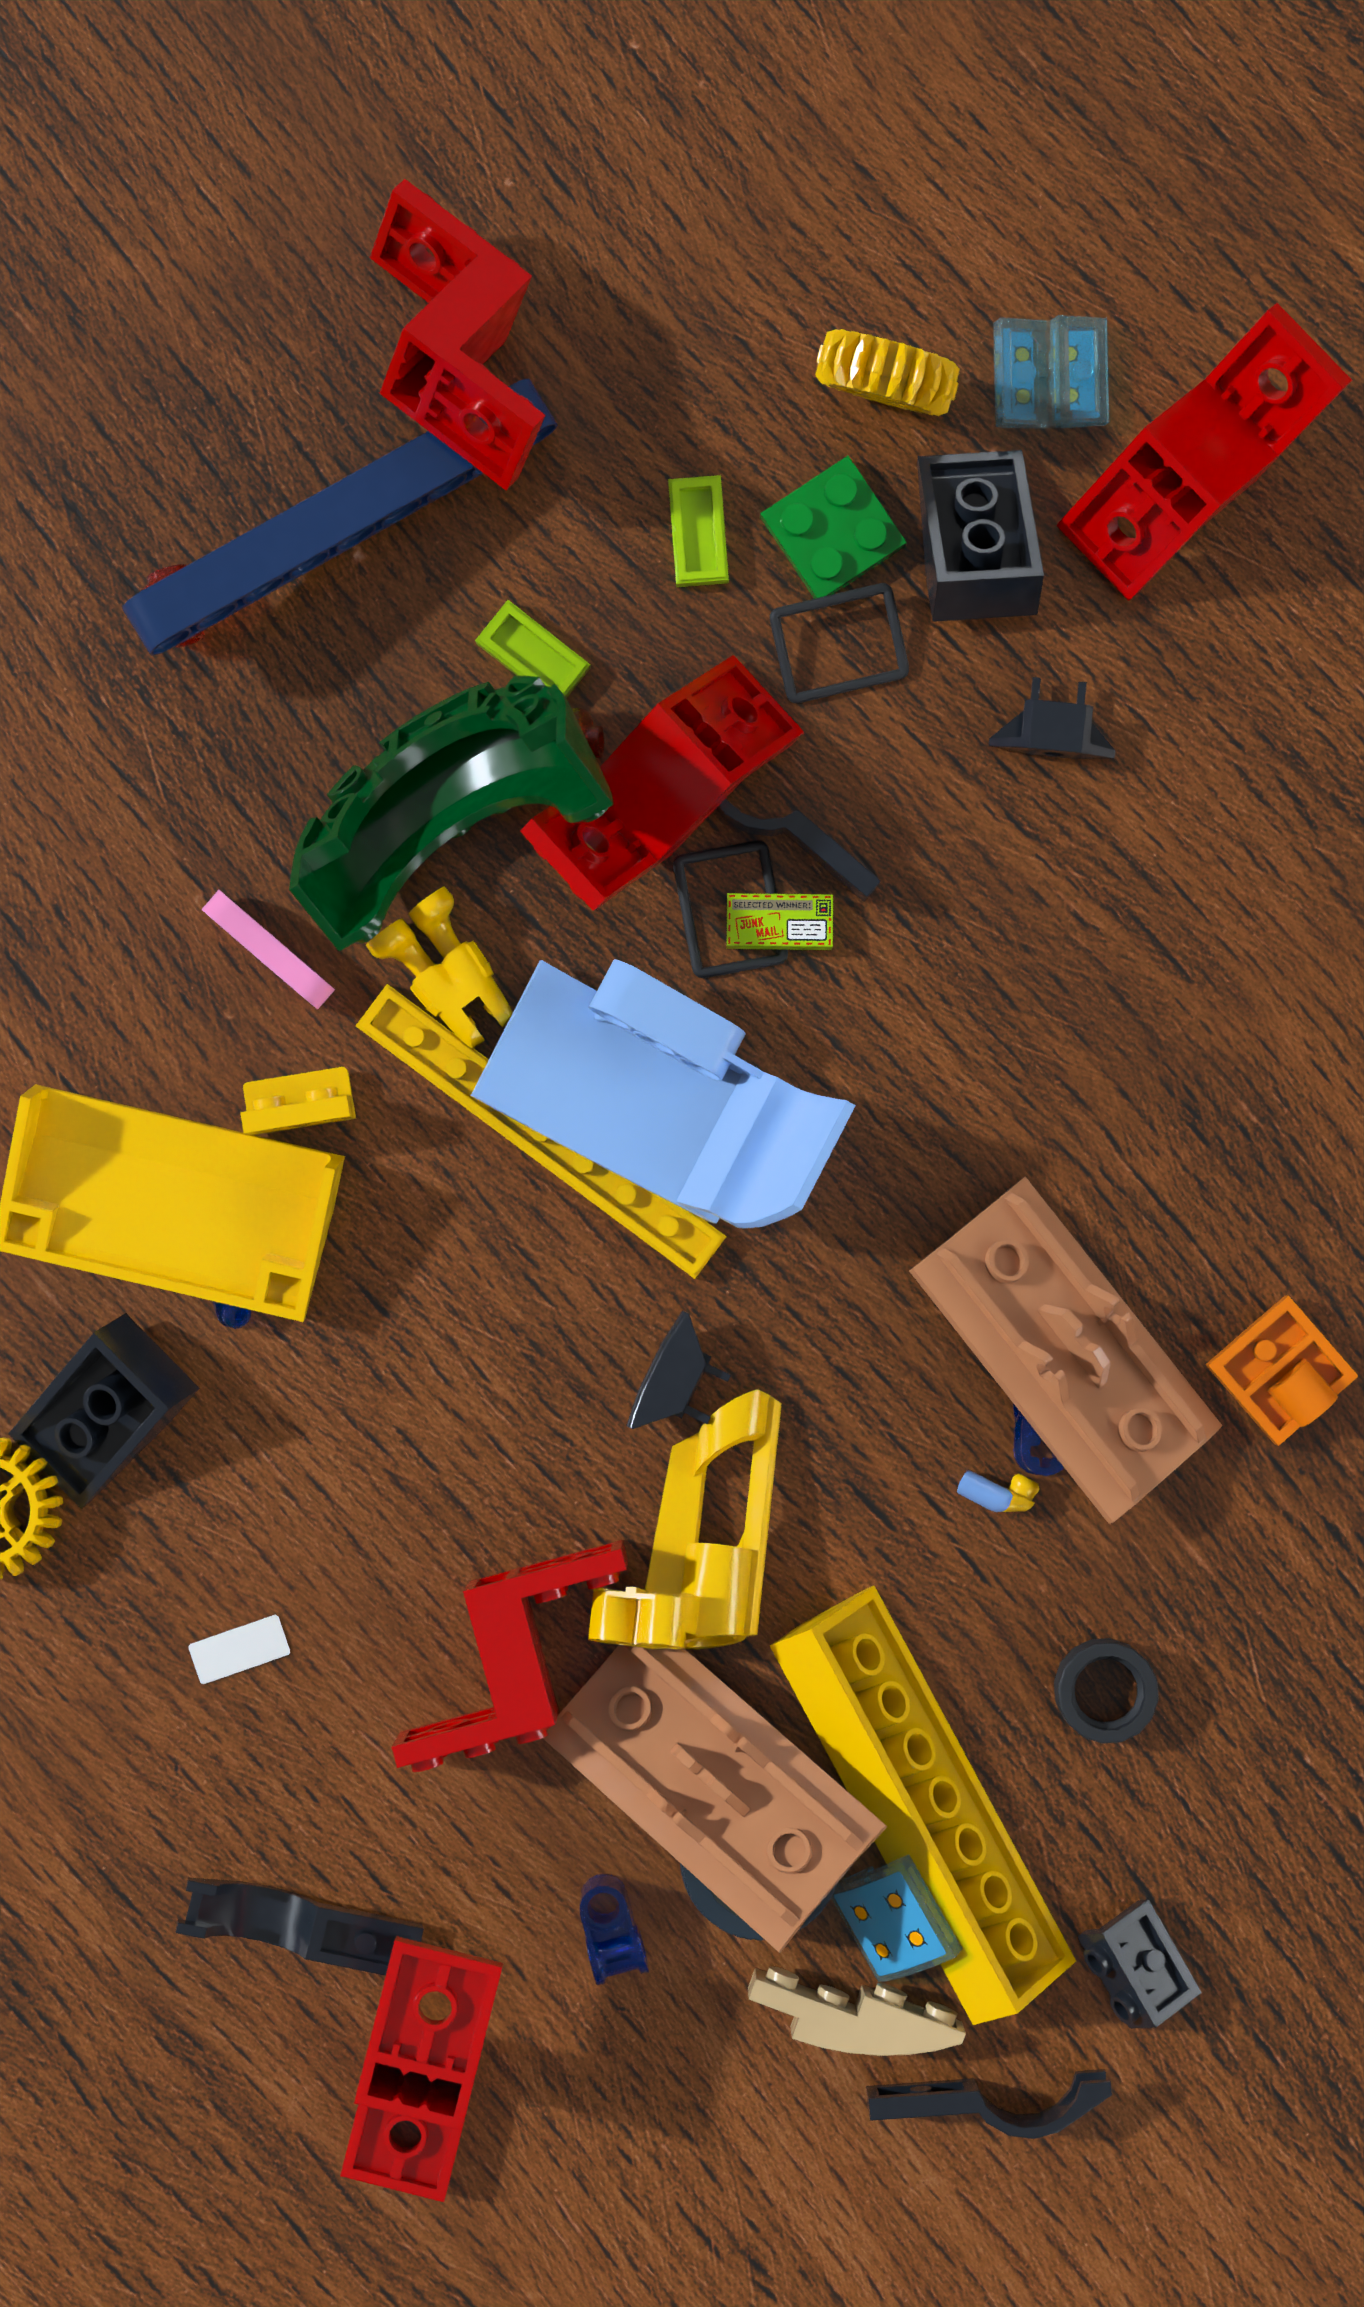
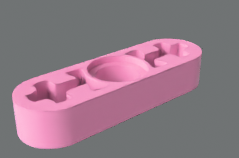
M220 890L201 909L316 1009H319L334 992L335 989Z

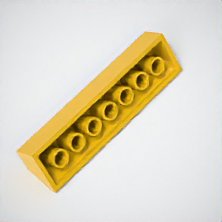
M871 1586L800 1624L771 1644L770 1648L845 1788L887 1826L874 1842L891 1873L901 1872L943 1946L946 1954L937 1959L972 2024L976 2025L1018 2014L1073 1965L1076 1960L876 1587Z

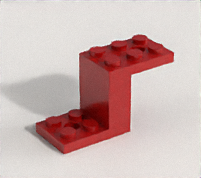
M404 179L392 190L370 259L428 304L403 328L379 394L507 491L519 478L546 415L534 407L527 398L517 394L491 374L483 364L506 342L532 275L521 268L516 261L504 255L479 236L474 229L465 225L441 207L431 196L423 193ZM427 248L430 249L434 257L428 253ZM480 417L487 423V425L481 421Z
M1276 303L1264 313L1202 382L1143 428L1056 526L1130 601L1200 528L1252 485L1352 382V379ZM1269 368L1277 369L1284 374L1288 382L1287 391H1280L1271 384L1268 377ZM1118 517H1124L1133 524L1136 530V538H1130L1120 530Z
M732 655L659 702L600 766L613 798V805L602 816L591 822H584L582 820L570 823L563 818L559 810L549 806L531 818L520 832L533 845L537 854L547 860L569 884L572 892L594 911L670 857L746 777L793 745L804 731L743 664Z
M623 1540L469 1581L463 1594L493 1707L401 1731L391 1747L397 1768L411 1765L412 1772H421L444 1764L443 1758L451 1753L463 1750L465 1758H472L496 1750L495 1744L499 1740L515 1736L517 1744H523L549 1735L547 1729L555 1726L559 1708L529 1596L534 1595L535 1602L538 1604L566 1596V1591L569 1590L568 1586L586 1581L588 1589H595L618 1582L620 1571L627 1570L628 1556Z
M396 1936L354 2104H358L340 2174L341 2177L440 2202L445 2201L503 1967L502 1962ZM441 1992L446 1995L451 2002L452 2010L450 2014L441 2020H432L426 2017L420 2007V2000L425 1994ZM400 2121H410L419 2128L421 2140L415 2146L401 2147L394 2142L391 2136V2128Z

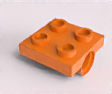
M1288 1295L1282 1297L1205 1364L1277 1446L1283 1443L1300 1427L1310 1424L1321 1416L1337 1400L1338 1394L1358 1377L1356 1372Z

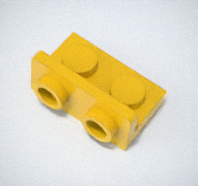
M345 1067L251 1081L243 1085L247 1111L240 1112L244 1134L259 1135L356 1119L349 1071Z

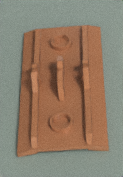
M1026 1177L1019 1180L962 1229L909 1270L1108 1524L1115 1522L1136 1505L1223 1426Z
M619 1645L557 1717L555 1726H551L547 1730L549 1735L543 1738L779 1953L782 1952L805 1920L860 1855L887 1828L881 1820L686 1649H648Z

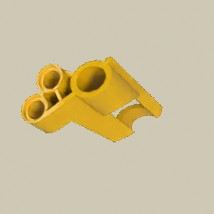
M759 1389L745 1393L714 1412L710 1416L708 1424L703 1423L697 1434L672 1446L645 1589L626 1587V1591L601 1587L595 1588L593 1590L588 1640L648 1649H706L735 1644L743 1641L746 1637L757 1635L781 1402ZM754 1441L745 1530L739 1544L736 1547L699 1543L707 1466L727 1449L742 1442Z

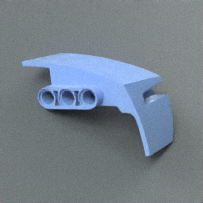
M615 959L597 991L540 960L471 1094L473 1098L554 1142L711 1223L717 1224L720 1218L742 1229L763 1227L788 1218L803 1209L856 1106L847 1100L820 1096L800 1090L735 1056L746 1035L740 1027L636 967Z

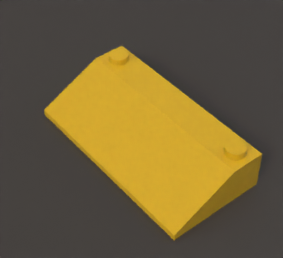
M35 1084L22 1094L19 1100L0 1201V1251L304 1322L335 1206L345 1156Z

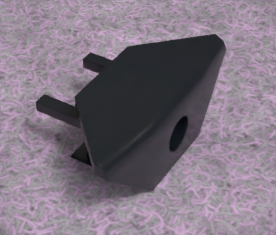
M1033 677L1030 700H1025L1024 710L989 738V746L1023 754L1070 759L1115 758V749L1092 723L1093 706L1085 704L1087 682H1078L1076 703L1039 700L1041 678Z
M681 1311L661 1342L637 1392L626 1424L627 1427L635 1429L673 1415L682 1419L684 1413L708 1424L711 1417L690 1407L689 1403L705 1371L726 1382L729 1381L731 1375L709 1364L711 1356L702 1352L689 1313Z

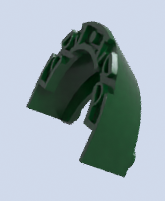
M513 676L506 687L494 689L490 682L479 684L446 698L401 725L379 742L385 750L383 753L376 756L363 770L361 767L353 765L327 793L332 804L319 820L318 817L309 819L295 849L289 890L336 949L341 951L354 943L362 944L374 938L382 928V922L392 901L411 874L439 847L451 838L464 835L472 828L474 823L492 814H502L512 807L525 804H545L555 807L560 811L563 818L570 823L582 820L584 822H591L602 816L613 805L612 793L564 694L555 684L551 687L546 686L539 677Z

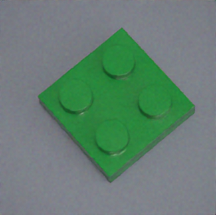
M849 456L841 459L760 513V519L814 599L835 594L903 549L907 543Z

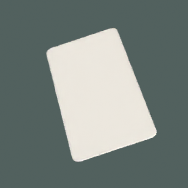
M272 1615L189 1645V1651L201 1684L221 1679L290 1654V1648L277 1615Z

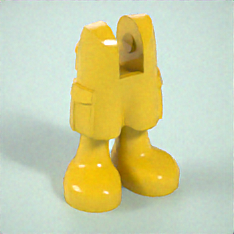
M444 886L426 897L408 913L411 920L429 938L443 957L441 964H434L417 941L414 932L404 918L393 922L383 929L366 946L376 958L386 959L392 957L403 963L416 976L412 981L413 985L410 989L426 1007V1010L435 1017L439 1016L464 1044L473 1049L484 1042L485 1039L477 1030L471 1016L467 1017L462 1010L464 1006L479 996L484 1003V1009L497 1020L502 1028L508 1023L513 1012L492 977L494 973L490 963L487 962L475 942L465 941L461 944L456 937L449 918L454 905V899Z

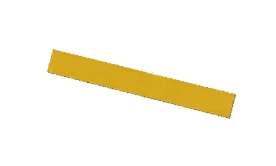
M386 984L356 1024L357 1028L694 1279L726 1238L724 1234L701 1217L605 1169L473 1098L471 1094L489 1059L474 1048H469L453 1032L390 985Z

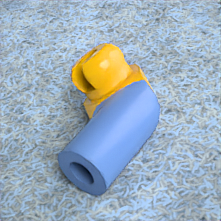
M968 1470L958 1485L957 1493L993 1512H1026L1035 1504L1032 1500L1039 1491V1485L1037 1482L1017 1474L1013 1476L1008 1489Z

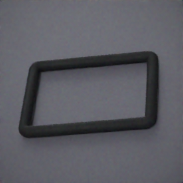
M879 583L778 607L770 614V624L785 692L788 700L792 703H802L900 680L908 675L909 663L894 593L891 586L886 583ZM883 594L899 669L796 693L780 618Z
M756 840L681 854L674 859L673 869L693 973L699 978H709L779 965L787 960L788 950L777 949L778 954L702 967L684 864L759 851L766 894H777L769 848L763 841Z

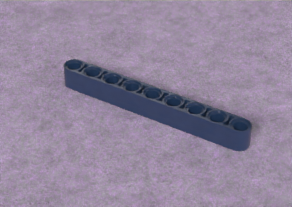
M523 379L508 387L517 394L527 398L534 407L546 415L533 443L535 445L550 435L558 425L531 380ZM480 417L481 421L487 425V423ZM428 431L142 590L130 598L123 605L122 609L149 654L154 656L164 653L483 473Z

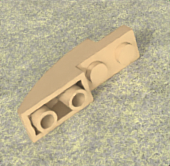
M770 1966L768 1972L755 1968L748 1986L749 2000L794 2016L790 2026L792 2039L821 2048L877 2056L911 2055L960 2045L963 2043L966 2035L962 2021L956 2020L957 2012L930 2001L927 2002L925 2008L905 2001L907 1997L905 1992L883 1983H877L875 1989L862 1985L855 2005L848 2002L850 1996L841 1990L827 1985H819L818 1991L798 1984L799 1977L774 1966Z

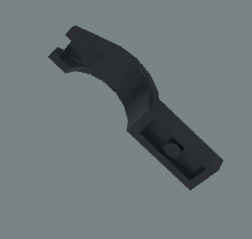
M726 798L716 808L726 822L747 834L772 837L784 833L863 902L868 899L881 882V880L799 810L783 818L759 819L740 812Z
M188 1877L186 1891L192 1892L186 1920L178 1919L175 1932L178 1934L202 1939L210 1936H232L262 1941L292 1951L306 1960L385 1976L396 1936L421 1942L424 1931L421 1923L319 1903L308 1897L267 1885Z
M1105 2069L1075 2071L1071 2087L1057 2104L1039 2113L1015 2114L997 2108L981 2093L974 2078L866 2086L870 2121L979 2113L987 2124L1008 2136L1030 2139L1060 2132L1112 2096L1111 2081L1106 2079Z

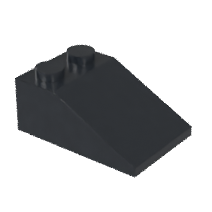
M1022 450L918 456L917 469L925 573L932 622L1037 615L1044 572Z
M125 1313L95 1331L8 1434L19 1446L27 1445L31 1448L29 1456L34 1461L44 1458L47 1461V1465L43 1470L49 1476H56L58 1479L57 1485L83 1509L173 1420L200 1388Z

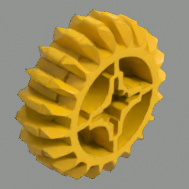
M835 329L827 332L823 345H820L816 359L818 365L815 375L822 384L838 389V391L852 394L853 396L918 413L937 416L947 413L951 401L955 399L959 385L957 379L960 369L948 358L940 357L938 354L908 346L904 343L855 331Z
M6 1437L0 1438V1468L7 1470L14 1477L0 1486V1496L5 1495L0 1500V1539L4 1537L12 1547L8 1550L0 1551V1580L4 1575V1564L13 1576H17L24 1572L21 1557L32 1565L42 1559L34 1543L44 1548L53 1546L55 1540L50 1534L43 1531V1528H58L61 1526L62 1519L55 1515H49L48 1508H55L63 1504L61 1496L47 1498L45 1490L58 1483L57 1477L49 1476L41 1480L37 1473L45 1468L47 1461L44 1458H39L28 1466L25 1462L30 1455L31 1448L27 1445H21L14 1452L13 1456H10L11 1439ZM25 1489L30 1503V1518L26 1531L23 1533L19 1529L21 1523L15 1516L14 1505Z

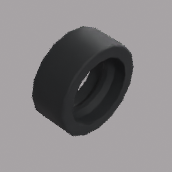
M1111 1638L1090 1639L1074 1647L1060 1662L1054 1679L1055 1702L1064 1720L1082 1737L1101 1744L1123 1742L1139 1734L1152 1720L1159 1700L1157 1678L1149 1662L1129 1644ZM1112 1659L1123 1663L1131 1670L1137 1683V1697L1134 1706L1125 1716L1115 1721L1100 1722L1089 1718L1080 1710L1075 1699V1684L1078 1675L1087 1665L1097 1660Z

